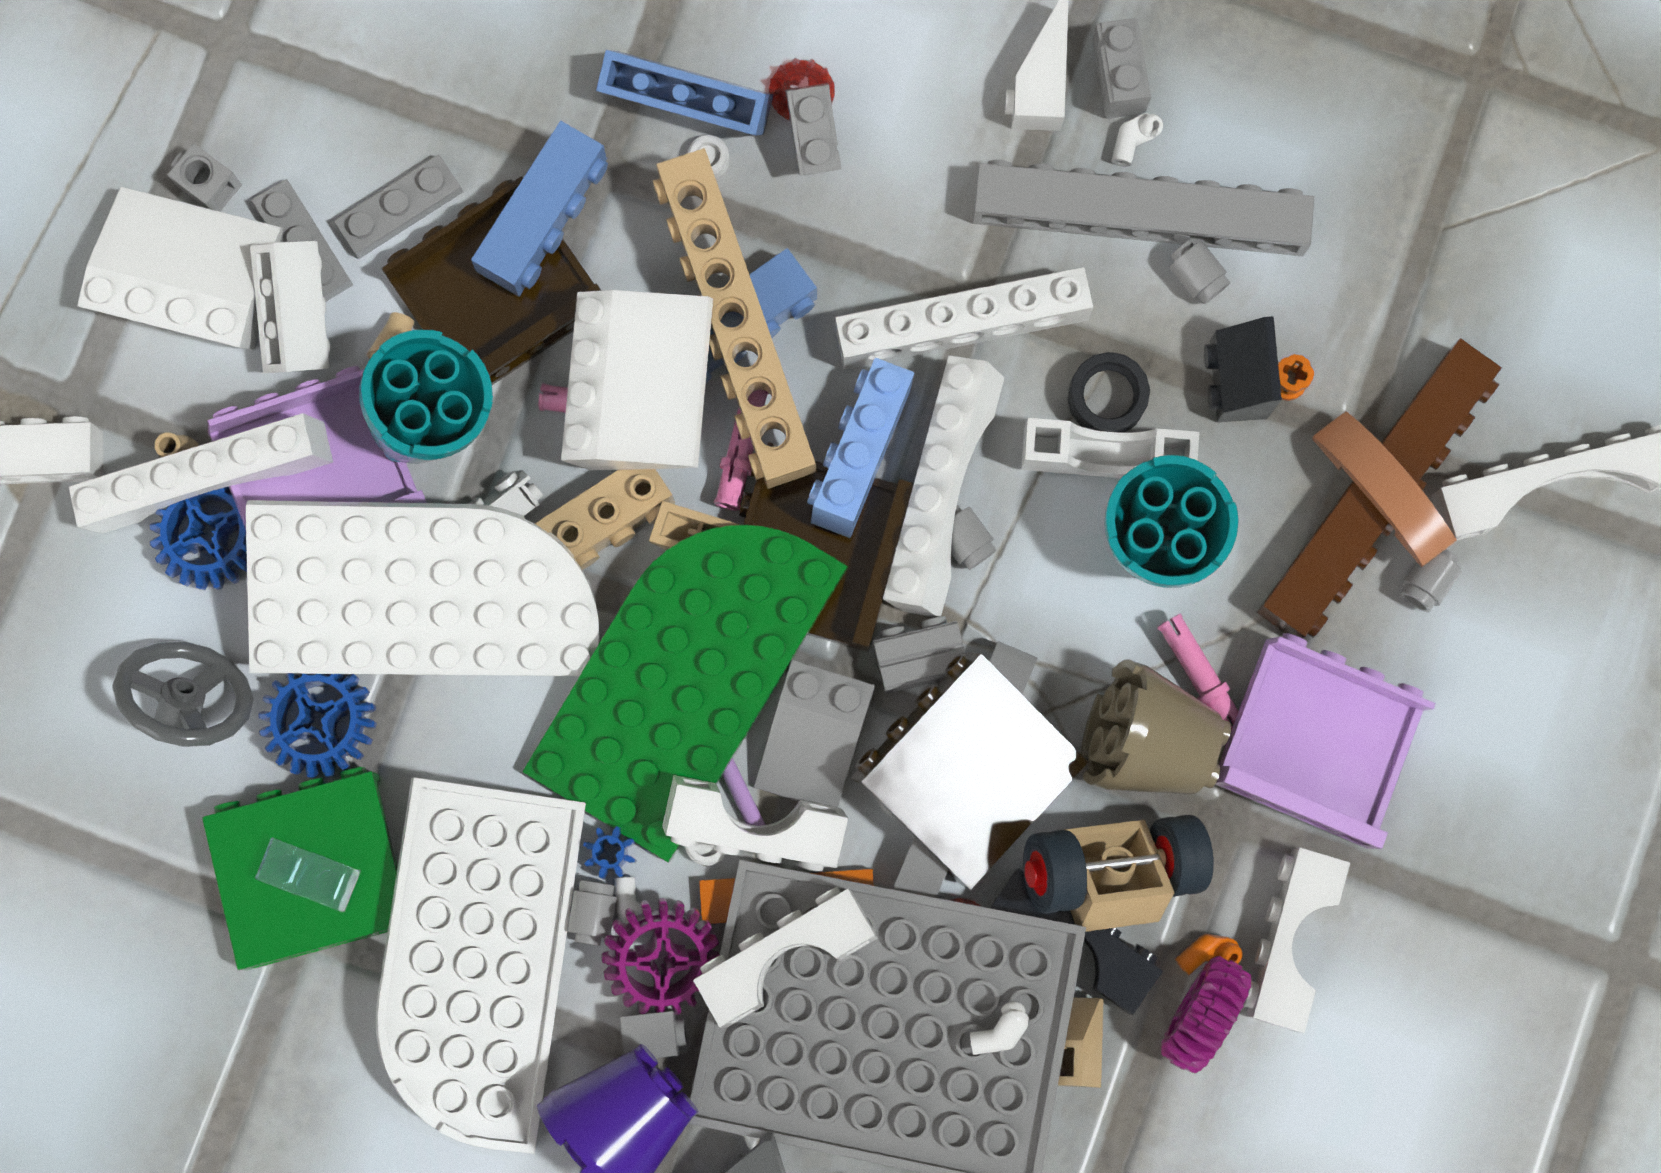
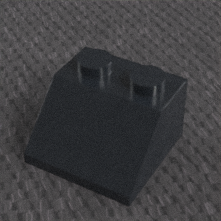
M1274 316L1262 317L1216 330L1210 339V344H1205L1204 346L1206 369H1212L1213 385L1208 386L1209 409L1216 410L1217 422L1268 419L1282 400Z

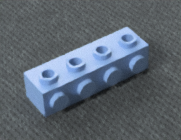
M876 357L869 371L861 370L853 391L859 394L854 407L846 406L838 429L844 431L838 445L831 442L823 462V466L829 468L823 482L816 479L807 501L808 504L813 505L812 524L851 538L910 394L915 372Z

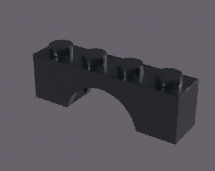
M1019 868L1014 871L989 907L990 909L1076 925L1070 910L1054 913L1039 912L1030 900L1025 884L1024 872ZM1117 928L1085 932L1084 942L1090 949L1095 963V978L1092 989L1127 1014L1134 1015L1163 972L1154 965L1158 958L1139 944H1136L1133 949L1119 940L1122 932Z

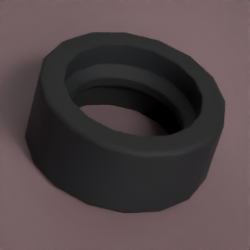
M1106 352L1093 355L1080 364L1071 379L1067 400L1072 416L1081 427L1104 432L1125 433L1137 425L1145 412L1149 402L1150 386L1146 373L1136 361L1124 354ZM1107 370L1118 372L1126 377L1132 386L1134 394L1132 405L1128 411L1120 417L1111 419L1099 417L1091 412L1084 398V389L1088 380L1096 373Z

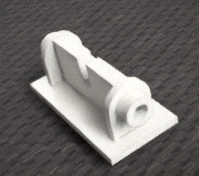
M512 471L495 483L493 487L496 491L484 501L478 497L468 504L498 507L525 516L532 509L540 505L538 500L543 497V494L534 483L528 487L524 485L531 479L527 473L521 471L516 475Z

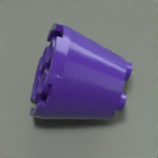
M642 1043L630 1052L550 1092L537 1105L539 1116L557 1145H564L568 1154L582 1168L580 1173H654L690 1120L699 1112L693 1102L683 1092L678 1093L683 1088V1085L668 1067L660 1071L656 1067L658 1064L657 1059Z

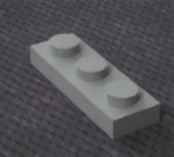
M438 154L334 222L360 259L462 194L463 190Z
M288 179L251 200L265 223L283 228L280 242L317 241L318 253L322 261L320 274L322 294L325 302L353 286L350 278Z

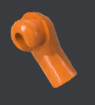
M1204 934L1174 960L1189 976L1205 961L1209 962L1210 959L1216 956H1221L1226 960H1232L1239 964L1242 960L1243 952L1238 943L1230 937Z

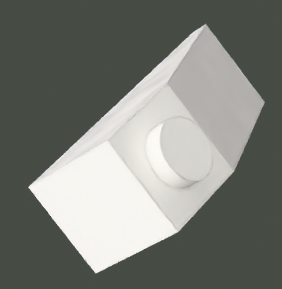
M1059 0L1017 72L1013 89H1006L1005 115H1012V129L1061 131L1065 118L1068 0Z

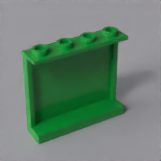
M365 767L353 768L341 772V780L326 784L323 778L308 780L298 784L299 791L285 795L282 794L281 789L256 795V803L240 806V801L223 803L213 807L215 814L202 817L237 970H252L388 932L398 867L377 782L381 781L379 774L372 771L366 772Z

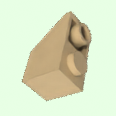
M1073 998L1058 1086L1101 1088L1102 998Z

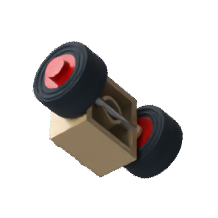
M1194 815L1160 818L1152 824L1150 831L1145 820L1039 832L1028 837L1023 853L1025 884L1034 907L1042 913L1070 910L1075 924L1086 927V932L1159 922L1172 897L1198 894L1205 891L1211 883L1214 870L1213 849L1209 834L1202 821Z

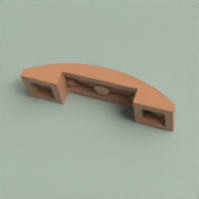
M1347 411L1312 436L1313 441L1338 470L1344 469L1396 530L1394 536L1421 567H1424L1457 541L1437 509L1403 466L1371 432Z

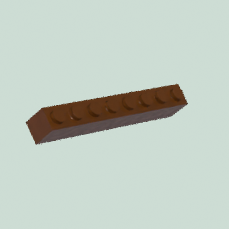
M1461 338L1448 350L1381 442L1403 466L1421 490L1427 484L1421 478L1429 467L1437 470L1451 452V449L1445 445L1453 434L1461 437L1475 419V416L1469 412L1478 401L1485 404L1499 386V383L1494 378L1502 367ZM1354 481L1348 486L1256 612L1284 633L1292 634L1302 639L1307 634L1314 638L1329 618L1323 614L1332 600L1339 604L1353 586V583L1348 580L1356 567L1363 571L1376 555L1378 550L1372 546L1381 533L1388 537L1394 530Z

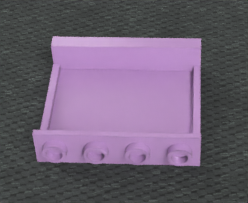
M359 366L349 367L338 372L335 375L336 378L322 383L318 379L309 380L298 385L295 388V392L279 396L278 393L266 394L254 401L255 405L240 410L236 406L227 407L214 413L213 419L208 420V435L211 442L302 413L321 420L325 424L333 463L294 475L272 477L229 486L245 529L246 503L248 500L427 503L422 490L417 491L407 464L389 460L371 435L362 414L359 400V386L364 369L360 370Z
M1283 633L1282 637L1266 639L1219 762L1220 774L1215 785L1366 849H1382L1388 832L1381 830L1380 827L1421 715L1425 710H1433L1436 703L1422 698L1424 692L1416 687L1399 683L1398 687L1383 681L1385 675L1379 671L1367 667H1360L1357 670L1345 665L1346 658L1328 650H1322L1321 653L1310 650L1306 648L1308 642L1295 635Z

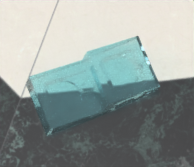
M271 837L255 879L335 910L345 912L361 870Z

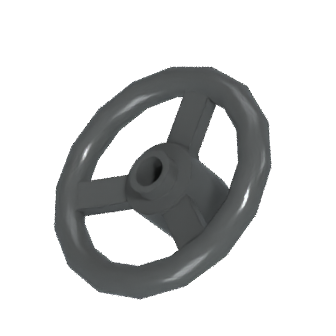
M185 641L157 642L135 650L118 666L112 685L117 708L134 728L156 741L181 747L210 746L234 736L249 720L254 701L247 677L232 660L209 647ZM176 658L203 663L209 667L193 680L178 677L166 682H162L139 671L144 665L160 659ZM226 679L232 686L236 699L233 712L222 723L207 728L201 717L205 694ZM131 688L158 701L154 718L145 714L133 699Z

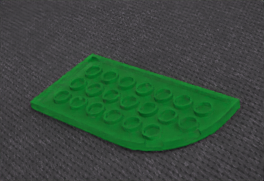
M731 525L713 528L692 535L675 544L654 560L633 586L522 772L567 800L586 803V812L613 829L616 826L620 827L621 834L629 839H634L640 846L666 862H670L680 846L671 841V836H666L662 826L673 776L676 775L716 784L719 782L849 566L798 536L764 526Z

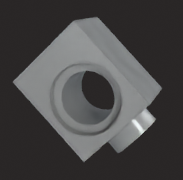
M195 143L187 151L184 150L175 157L171 164V171L167 174L181 191L201 206L219 212L242 186L231 170ZM203 171H210V176L204 183L194 184L197 174Z
M674 1011L620 1017L624 1054L642 1043L651 1051L655 1058L680 1055L679 1046L687 1045L684 1019H676Z

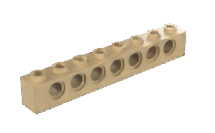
M705 148L656 164L659 178L652 180L660 205L668 203L673 217L666 219L673 243L682 241L686 256L679 259L687 282L695 280L700 293L697 296L713 298L711 328L714 334L710 335L709 347L715 361L723 359L727 374L720 377L728 400L737 399L741 413L734 415L742 440L750 437L755 453L748 455L755 479L764 477L767 489L816 473V463ZM688 196H697L702 199L701 205L693 210L685 209L680 204ZM702 234H709L716 238L714 245L707 249L698 248L693 243ZM715 273H724L730 278L729 282L721 288L711 287L707 280ZM732 311L738 312L744 317L742 323L736 327H726L720 322L724 314ZM745 350L752 351L757 355V361L749 367H741L734 362L739 352ZM756 390H765L772 396L770 402L762 407L751 405L748 402V397ZM777 429L782 431L786 438L781 445L770 447L762 442L763 434L768 430Z

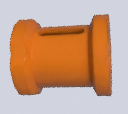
M1292 354L1281 359L1278 364L1281 398L1286 401L1295 400L1300 397L1306 388L1309 387L1314 377V370L1311 367L1310 361L1302 355ZM1288 371L1296 373L1294 378L1296 383L1294 385L1287 382Z

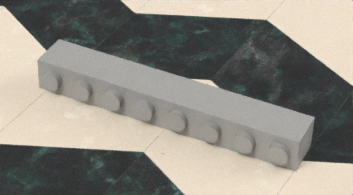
M990 160L987 164H979L973 224L1181 245L1189 240L1194 245L1202 241L1206 247L1304 256L1311 245L1315 196L1303 195L1301 190L1293 188L1269 192L1261 191V187L1252 184L1228 188L1220 187L1218 182L1211 180H1200L1195 182V184L1178 183V179L1170 176H1158L1153 180L1137 179L1135 174L1129 172H1116L1112 176L1096 175L1095 171L1087 168H1074L1070 172L1055 171L1052 166L1046 164H1032L1029 168L1014 167L1011 162L1005 160Z

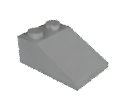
M792 660L777 705L754 788L798 802L803 800L838 807L875 685Z

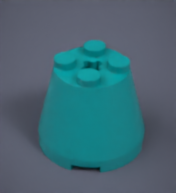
M412 330L393 336L379 346V349L372 355L363 371L359 386L361 411L375 443L391 461L420 464L457 454L473 443L488 420L492 409L493 390L490 376L484 363L473 350L469 351L458 342L442 336L443 332Z
M1165 455L1153 457L1152 460L1137 465L1118 481L1108 499L1104 526L1110 550L1119 564L1128 573L1153 586L1180 588L1206 579L1223 564L1235 544L1239 518L1236 502H1233L1228 489L1216 476L1217 473L1213 469L1189 457ZM1161 526L1166 528L1165 535L1171 537V540H1166L1163 545L1161 544L1164 535Z

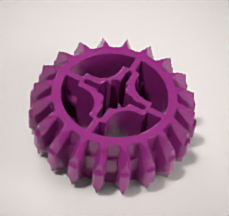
M659 898L657 909L651 910L648 901L643 900L641 902L643 913L636 915L631 908L625 910L629 923L625 924L622 921L614 920L612 926L619 936H605L604 943L611 950L603 952L601 959L602 963L610 965L603 971L605 980L614 981L610 987L614 996L624 994L622 999L624 1006L628 1008L638 1001V1011L642 1015L649 1011L651 1005L654 1006L656 1013L665 1012V1006L671 1005L674 1014L679 1015L681 1013L680 1002L684 1000L691 1007H695L697 1001L694 992H699L693 980L703 975L700 967L720 956L719 952L712 950L719 944L716 935L708 934L712 929L708 920L698 922L700 913L696 908H692L684 914V903L677 900L672 909L668 910L666 899ZM669 927L687 934L694 941L696 949H686L685 945L671 942ZM653 929L652 937L648 942L642 945H634L633 949H630L633 942L640 935ZM663 942L668 956L664 957L663 963H661V973H659L654 959L658 958L661 951V943ZM626 966H636L637 970L651 973L654 981L653 987L635 980L626 970ZM681 970H689L681 980L669 985L673 974Z
M1221 956L1210 959L1202 971L1198 973L1194 982L1191 983L1189 990L1169 1022L1170 1025L1161 1042V1055L1169 1059L1171 1064L1181 1070L1186 1069L1194 1074L1206 1067L1209 1061L1214 1058L1217 1050L1221 1048L1223 1041L1229 1035L1240 1011L1244 1007L1243 1004L1251 988V974L1243 970L1242 966L1232 960H1226Z

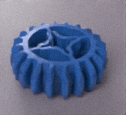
M229 486L179 501L168 506L166 510L158 509L155 512L162 518V521L151 523L149 526L151 531L160 534V536L153 538L150 541V546L161 550L155 557V560L160 565L168 564L165 571L168 576L174 578L180 575L179 583L188 587L194 581L196 588L203 591L206 590L210 581L214 588L218 590L223 589L224 576L234 584L239 583V576L236 571L241 568L247 572L246 529ZM214 501L223 502L231 505L233 510L226 514L221 511L218 514L209 515L202 509L200 504ZM188 515L189 526L184 533L178 536L181 522ZM203 521L216 529L211 531L214 533V536L211 538L214 545L201 537V535H206L203 533V530L206 528ZM237 525H239L237 542L231 552H229L227 547L228 539L231 534L238 530ZM207 550L215 558L216 562L208 565H195L188 563L183 556L190 552L196 554Z
M285 673L289 684L285 686L283 683L275 680L272 686L279 692L277 697L274 698L270 695H264L263 701L272 706L271 712L261 711L258 717L261 720L270 722V726L260 729L259 734L262 737H274V739L267 743L265 749L269 753L280 751L275 761L278 765L284 766L291 761L290 772L299 775L306 766L307 777L315 779L319 774L320 765L325 776L333 777L335 772L334 762L342 770L346 771L350 769V763L346 758L347 755L350 754L358 760L363 758V753L356 746L359 741L365 745L372 744L373 739L364 735L363 730L364 728H376L377 722L364 718V715L374 712L376 706L368 702L360 703L369 696L370 691L366 687L354 690L360 680L359 677L351 674L344 679L345 674L301 673L302 677L299 678L296 673ZM319 686L333 687L339 690L344 697L337 701L331 699L325 703H318L316 698L311 696L308 689ZM295 700L299 707V715L292 724L288 725L289 730H286L287 713ZM312 708L323 715L326 714L321 719L324 732L312 725L310 727V724L315 721ZM349 709V727L346 735L339 743L340 739L336 732V725L342 717L347 715L346 711ZM316 736L328 751L315 755L303 754L292 743L299 739L306 740Z

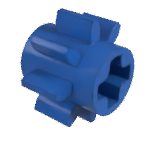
M618 826L614 828L612 836L605 835L602 829L596 828V834L599 839L594 844L590 842H584L583 844L587 849L592 850V858L584 863L585 866L591 867L596 864L601 866L599 871V878L605 879L608 870H615V873L620 878H623L624 871L621 867L626 862H637L634 857L628 855L627 849L636 842L634 839L621 841L619 839L621 828ZM606 842H609L614 847L620 845L621 850L615 854L617 861L614 864L606 859L600 860L599 855L605 852L603 845Z

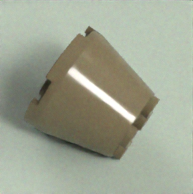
M1130 659L1119 662L1112 669V677H1115L1114 681L1107 688L1104 695L1097 693L1086 722L1081 745V755L1088 757V770L1083 775L1084 781L1089 785L1105 790L1191 795L1196 794L1203 787L1213 788L1220 774V765L1217 761L1221 747L1226 744L1231 733L1230 722L1222 720L1221 715L1149 666Z

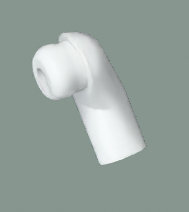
M1145 113L1124 122L1119 128L1111 160L1112 163L1123 167L1131 166L1136 146L1152 140L1162 132V119L1156 114Z
M635 877L614 878V896L617 897L616 916L620 921L627 924L629 923L625 915L627 908L634 910L636 915L643 913L641 904L636 901ZM653 929L643 933L642 935H645L648 932H653Z
M1008 1002L1002 1007V1016L994 1029L970 1032L973 1055L1014 1048L1028 1028L1029 1017L1026 1014L1025 1007L1019 1002Z

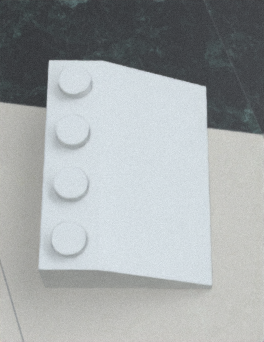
M120 187L88 261L77 306L239 348L254 350L259 329L250 246L280 242L283 228Z
M621 290L577 292L561 454L562 461L588 470L698 468L713 298L708 296Z

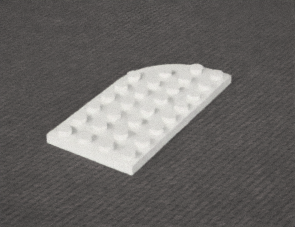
M248 500L246 503L249 673L580 676L599 645L598 611L589 580H587L583 570L574 559L572 552L562 541L551 532L548 533L536 524L524 519L523 515L498 507L477 504Z
M412 778L377 996L376 1034L381 1058L387 1074L401 1098L413 1112L441 1133L476 1147L535 1154L540 1121L537 1105L543 1100L586 803Z

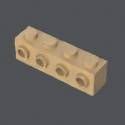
M656 469L617 470L535 524L548 533L551 532L562 541L572 552L574 559L583 570L600 558L598 552L611 544L614 548L619 547L632 539L636 534L634 529L648 521L650 525L655 524L662 501L675 504L672 493Z

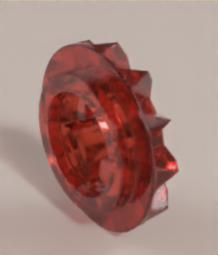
M795 57L791 62L780 65L773 78L770 79L769 93L774 94L772 106L786 120L790 121L785 90L792 89L790 87L792 85L799 86L805 77H808V86L829 84L831 103L834 101V81L827 67L823 68L813 58L810 60H799Z

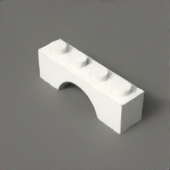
M1028 418L1024 428L1021 470L1122 478L1131 469L1143 462L1152 460L1153 457L1178 455L1198 461L1199 432L1159 428L1134 433L1104 432L1083 428L1071 421Z
M674 775L662 826L666 836H671L673 843L682 846L695 847L697 842L714 845V850L724 854L738 855L740 850L756 853V858L766 862L781 863L782 858L798 861V865L802 868L823 871L824 866L837 868L848 817L842 808L800 800L786 817L775 823L762 826L749 825L738 821L726 811L716 783Z
M1300 847L1292 849L1290 856L1286 854L1283 856L1277 877L1278 880L1283 881L1279 898L1273 896L1268 907L1266 921L1272 924L1267 940L1262 938L1257 947L1254 962L1260 965L1256 982L1251 981V988L1248 991L1249 995L1243 1004L1245 1007H1248L1246 1017L1294 1032L1305 1033L1316 990L1301 977L1295 966L1292 955L1293 937L1299 924L1307 915L1322 907L1339 905L1350 862Z
M838 887L833 888L815 899L818 907L802 915L800 910L790 913L777 922L779 930L765 938L761 932L740 943L738 947L741 952L730 959L725 960L724 956L721 955L700 967L703 975L693 981L720 1028H727L764 1006L763 983L766 973L771 964L784 952L796 947L813 946L824 949L841 961L878 939L876 932L852 891L846 889L840 892Z

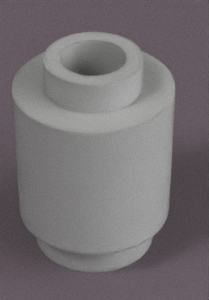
M1189 240L1170 256L1174 263L1169 269L1194 299L1199 297L1203 304L1208 303L1230 284V281L1225 277L1227 271L1202 241L1194 245Z
M957 505L953 524L951 553L959 564L964 563L971 570L997 550L991 543L994 540L971 507L962 510Z
M1446 549L1424 567H1421L1416 562L1402 582L1404 588L1400 593L1401 597L1415 608L1424 612H1430L1433 606H1439L1461 573V569L1457 565L1458 558Z
M580 880L579 890L573 893L567 932L576 933L574 942L600 946L601 938L611 935L617 897H613V885Z

